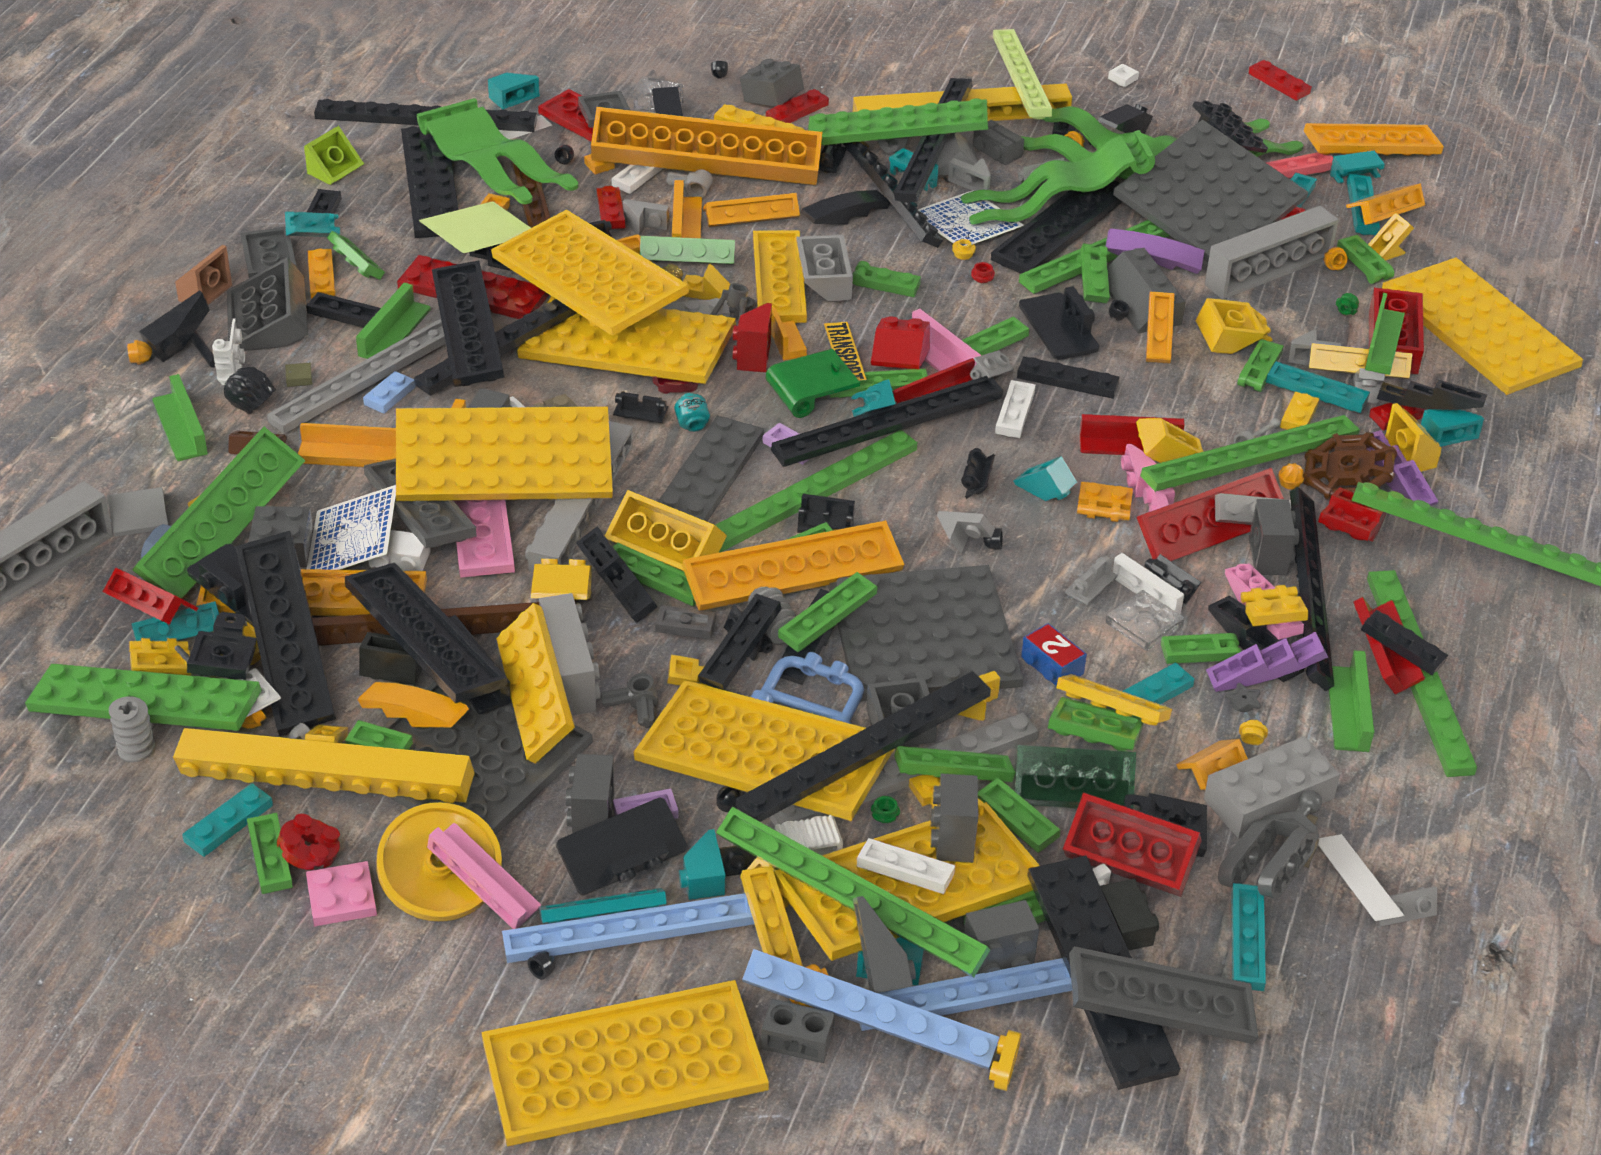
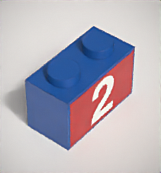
M1049 623L1023 637L1021 657L1054 685L1057 686L1059 677L1070 674L1080 677L1084 674L1087 654Z

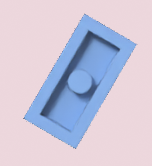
M394 371L363 397L364 405L384 414L415 388V381L406 375Z

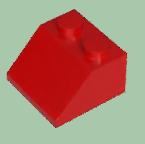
M772 303L763 304L740 315L739 324L734 325L733 340H737V345L733 346L732 359L737 360V370L767 371L771 346Z
M893 316L882 318L876 327L871 366L920 369L930 350V322L922 321L918 318L902 320Z

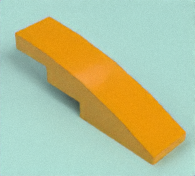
M374 682L357 699L362 708H382L387 718H407L411 727H452L469 710L466 704L461 702L455 704L451 698L442 694L398 683Z

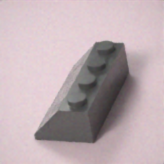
M1145 248L1123 251L1107 266L1109 294L1113 300H1122L1129 305L1130 309L1126 318L1138 334L1147 332L1150 292L1174 293L1173 327L1182 325L1186 301Z

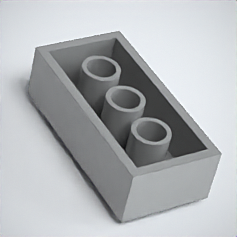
M573 593L539 598V606L543 609L571 715L596 712V700L600 699V690L595 679H599L600 675L597 662H592L591 660L594 659L592 643L586 642L588 639L587 625L580 621L583 620L580 603L575 604Z
M1303 736L1208 775L1204 800L1239 839L1254 821L1261 820L1266 815L1296 812L1299 808V797L1305 791L1313 790L1319 793L1322 803L1334 799L1340 774L1309 740Z

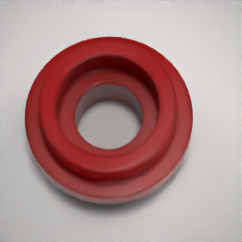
M979 262L971 270V277L979 283H987L994 279L995 271L991 264Z

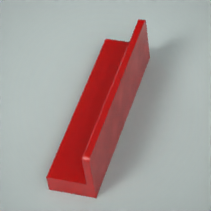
M973 358L893 390L895 403L904 402L973 380L970 373L975 366V360Z
M1082 414L1079 432L1080 452L1086 454L1125 455L1126 444H1132L1143 452L1144 448L1139 437L1136 422L1139 419L1159 417ZM1162 418L1184 430V419Z
M116 567L102 591L169 625L180 604L196 612L198 610V607Z
M1363 597L1353 601L1362 626L1378 610L1390 616L1392 620L1404 627L1395 603L1392 600L1373 610ZM1366 634L1383 680L1395 695L1425 679L1421 668Z

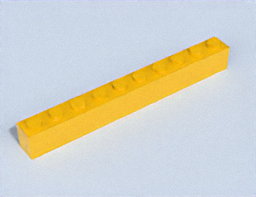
M1066 83L1041 85L1053 109L1072 106V95ZM1016 87L971 89L966 101L976 98L981 100L987 99L988 121L1032 119V117H1029ZM944 91L853 97V112H858L862 109L879 110L884 107L900 108L905 105L938 104Z
M189 728L183 729L173 756L180 773L189 777L205 776L217 780L235 779L246 783L254 781L265 782L275 786L282 784L295 785L305 789L314 787L324 788L329 791H354L358 794H383L387 797L404 796L412 797L416 800H441L446 803H466L475 773L470 757L465 755Z

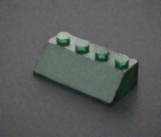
M1015 744L1014 791L1033 806L1078 808L1083 793L1124 806L1123 800L1125 796L1134 794L1136 752Z

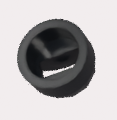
M725 61L712 62V75L717 79L725 77L728 72V63Z
M569 145L559 146L554 153L555 159L560 164H568L574 157L573 148Z
M1113 300L1109 307L1110 317L1115 318L1116 321L1123 320L1129 312V305L1122 300Z
M995 528L991 538L983 537L986 547L993 550L1002 549V528Z
M728 786L722 787L716 796L717 807L724 812H729L732 807L738 809L736 807V798L740 797L738 790Z
M546 951L534 954L527 961L530 972L540 980L548 977L556 966L554 956H549V952Z

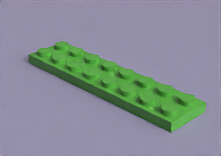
M976 98L970 101H949L942 104L927 103L921 106L905 105L900 108L884 107L879 110L862 109L858 112L848 113L840 111L836 114L827 115L819 113L809 116L808 131L822 132L821 145L988 130L987 99L981 100Z
M264 426L132 570L146 582L182 599L197 583L188 576L187 568L223 545L232 544L253 520L255 507L266 506L302 466L305 459Z
M51 664L25 704L30 712L110 719L109 706L111 703L122 697L133 696L140 698L146 703L150 723L239 731L262 689L257 681Z

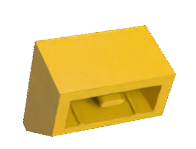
M1162 418L1139 419L1136 422L1139 437L1144 448L1143 452L1153 461L1162 463L1203 452L1200 439Z

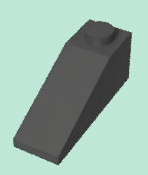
M863 896L853 898L870 991L879 993L913 986L912 979H916L913 961L907 959L905 951Z

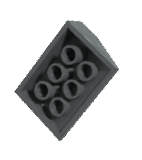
M288 257L227 290L228 341H230L233 319L236 320L237 329L242 331V343L239 346L244 351L288 346L308 335L304 276Z

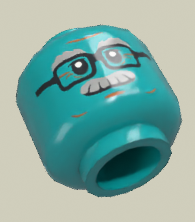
M686 393L675 403L674 410L678 423L683 429L691 432L700 431L709 422V409L702 395Z

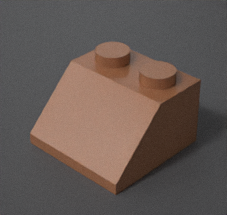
M221 245L175 281L179 302H183L200 290L209 305L232 286L227 247L225 245Z

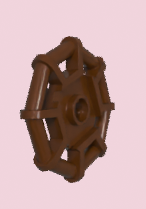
M1371 432L1356 435L1332 434V438L1315 449L1308 450L1304 456L1306 464L1303 483L1320 492L1329 501L1339 486L1356 485L1357 487L1358 482H1368L1379 488L1385 483H1391L1395 478L1393 471L1394 461L1397 457L1396 449L1393 446H1387L1375 438ZM1372 447L1375 450L1371 449V451H1368L1367 448ZM1334 448L1335 451L1329 454V451ZM1384 460L1383 467L1377 466L1376 462ZM1318 462L1322 463V467L1315 469ZM1326 478L1329 484L1326 485L1319 479ZM1347 487L1343 489L1355 492L1356 487Z

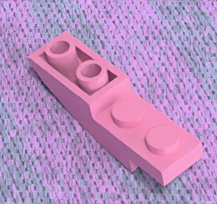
M1126 444L1125 455H1121V468L1123 471H1126L1127 485L1133 488L1135 498L1143 497L1144 503L1149 506V512L1174 503L1175 491L1173 487L1155 492L1140 476L1143 467L1155 465L1156 463L1132 444Z
M1249 563L1225 569V575L1230 587L1240 603H1242L1241 592L1251 591V588L1259 587L1262 590L1275 589ZM1301 621L1269 624L1266 629L1280 640L1303 634L1304 624Z

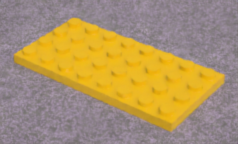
M568 210L491 249L494 259L612 336L689 293L688 284Z
M1456 257L1383 282L1382 288L1423 293V325L1506 395L1582 366L1583 358Z
M551 296L547 303L553 301L555 298ZM661 308L612 336L577 313L540 335L525 341L524 344L519 346L517 353L520 359L706 384L733 333L736 318Z
M608 406L396 408V501L612 498L613 496Z
M684 680L634 750V760L749 792L866 728ZM894 749L792 805L852 821Z
M987 802L984 803L983 815L980 816L978 814L973 863L943 861L955 865L954 876L944 894L857 867V857L866 841L822 855L942 922L1032 891L1033 888L1027 876L1028 869L1040 866ZM931 820L873 839L936 859V848H931V830L936 829V827H931ZM781 870L774 871L777 884L783 891L785 898L831 961L862 951L855 911ZM890 931L895 939L900 937Z
M735 980L481 1032L507 1147L769 1090V1081Z

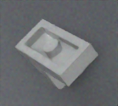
M956 158L949 162V182L973 191L989 190L991 175L983 158L975 165Z
M629 199L623 200L625 223L636 234L641 235L644 227L668 229V205Z
M1314 329L1292 340L1288 363L1309 365L1312 343L1341 346V343L1317 340V330Z
M1360 368L1353 375V386L1370 391L1367 403L1376 404L1379 402L1377 396L1385 374Z
M938 511L937 514L949 540L960 553H962L969 536L972 538H991L995 530L984 514Z

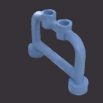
M809 652L805 659L797 656H787L778 660L769 673L762 689L753 691L751 697L770 703L777 702L804 712L852 724L850 721L863 697L864 687L858 677L847 673L849 668L845 663L834 661L832 666L829 667L821 664L823 661L821 656ZM788 667H795L801 669L808 676H815L817 674L826 677L828 681L835 685L847 684L852 687L853 691L843 711L840 712L774 690L783 671Z

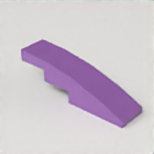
M1110 228L1106 241L1107 251L1116 255L1135 248H1145L1157 265L1172 270L1177 266L1198 274L1202 268L1205 250L1175 240L1135 231Z
M1381 430L1373 432L1375 438L1387 446H1391ZM1394 445L1393 447L1397 451L1393 471L1395 478L1391 483L1386 484L1393 491L1401 493L1404 498L1413 501L1422 500L1430 506L1436 505L1438 500L1414 460L1407 461L1398 445ZM1372 447L1367 448L1368 451H1371V449L1375 450ZM1384 460L1377 461L1376 465L1383 467Z
M1314 632L1292 644H1289L1285 638L1261 651L1257 644L1206 669L1214 690L1218 692L1236 689L1238 683L1246 687L1273 680L1328 658L1318 635Z

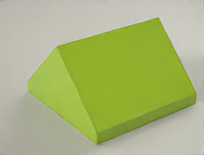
M339 125L304 146L307 174L329 185L364 165V162Z

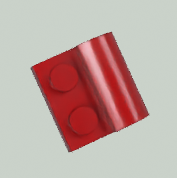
M1339 487L1332 494L1329 505L1320 513L1318 522L1324 524L1330 530H1340L1348 533L1356 540H1369L1373 542L1387 513L1352 501L1354 492Z

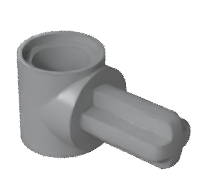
M703 169L697 170L695 173L690 172L688 175L669 172L667 176V183L674 186L675 180H684V188H686V192L691 197H705L713 183L712 175Z

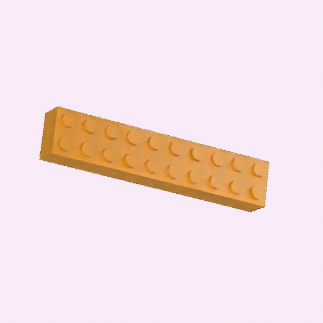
M597 107L591 142V160L693 172L703 169L711 174L817 185L822 132Z

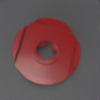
M300 813L293 820L286 822L282 826L277 838V847L280 846L282 849V857L297 868L314 870L315 866L324 865V869L332 865L340 849V832L333 826H328L307 814ZM305 841H307V842H310V843H312V844H310V846H308V845H306V844H304V843H305Z

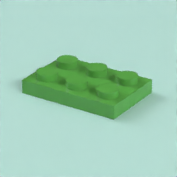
M1061 697L1050 716L1048 729L1055 730L1056 733L1064 736L1075 735L1083 737L1085 741L1090 743L1102 742L1109 744L1117 750L1133 751L1144 723L1141 722L1140 717L1134 715L1130 717L1117 714L1115 710Z

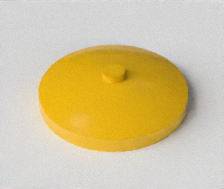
M450 803L422 804L403 812L387 827L381 837L377 850V875L383 891L399 909L419 919L439 922L456 920L467 916L485 903L427 848L429 834L438 827L444 832L455 823L501 866V849L496 835L491 827L471 810Z

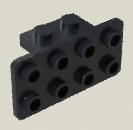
M1206 100L1202 102L1194 101L1192 106L1201 115L1198 122L1204 120L1248 151L1267 152L1268 147L1263 143V139L1252 132L1253 129L1247 126L1242 121V118L1232 111L1231 106L1225 103L1217 105Z
M1074 286L1066 287L1064 294L1058 292L1019 301L1020 309L1055 359H1067L1099 351V344L1091 334L1092 323L1095 321L1094 312L1088 307L1083 296L1078 293Z
M225 544L187 568L189 577L235 613L243 614L245 621L253 626L237 550L234 545Z
M661 797L560 838L556 843V848L580 895H587L617 881L619 883L627 882L633 879L636 873L645 869L647 872L655 870L662 866L664 861L684 853L688 847L666 800Z

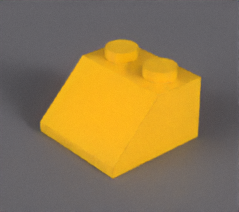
M1207 298L1195 320L1211 352L1233 354L1265 336L1260 322L1247 302Z
M1398 403L1393 404L1385 434L1391 446L1398 445L1407 461L1414 460L1420 472L1437 468L1442 449L1438 442L1431 437L1426 429Z
M541 558V564H534L531 598L573 593L574 599H590L592 565H585L586 560L569 559L568 565L558 564V559Z

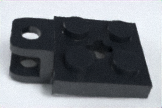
M221 612L216 617L213 632H198L187 662V673L246 680L256 649L257 638L244 636L245 616L243 614Z
M1149 793L1148 797L1135 794L1125 796L1123 800L1124 807L1133 809L1131 805H1137L1140 808L1136 811L1171 823L1176 822L1182 827L1200 832L1202 841L1196 856L1204 857L1207 851V805Z

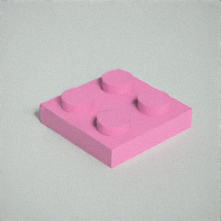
M368 861L306 872L314 927L377 916Z

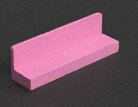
M921 309L912 312V318L930 322V350L924 361L937 371L981 356Z
M452 824L444 832L438 827L429 834L427 848L512 929L519 928L539 910L538 906H541V904L457 824Z

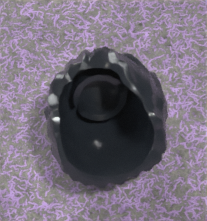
M255 367L238 369L233 375L229 376L224 385L225 398L231 405L245 411L247 414H252L253 410L262 405L276 391V388L272 385L266 374Z

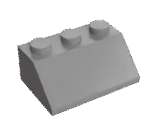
M844 235L796 237L804 282L827 301L852 300L853 275Z

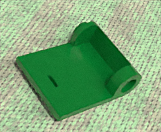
M834 349L774 364L767 370L765 375L766 381L796 418L806 417L812 412L815 406V398L860 386V381Z

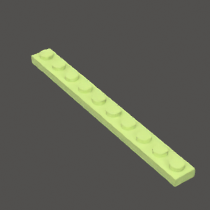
M993 30V39L1029 117L1038 120L1052 117V107L1015 30Z

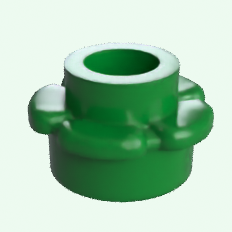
M1345 293L1336 300V306L1340 313L1354 315L1358 311L1359 300L1354 294Z
M890 796L878 797L871 806L872 817L881 823L894 822L896 816L900 815L897 801Z

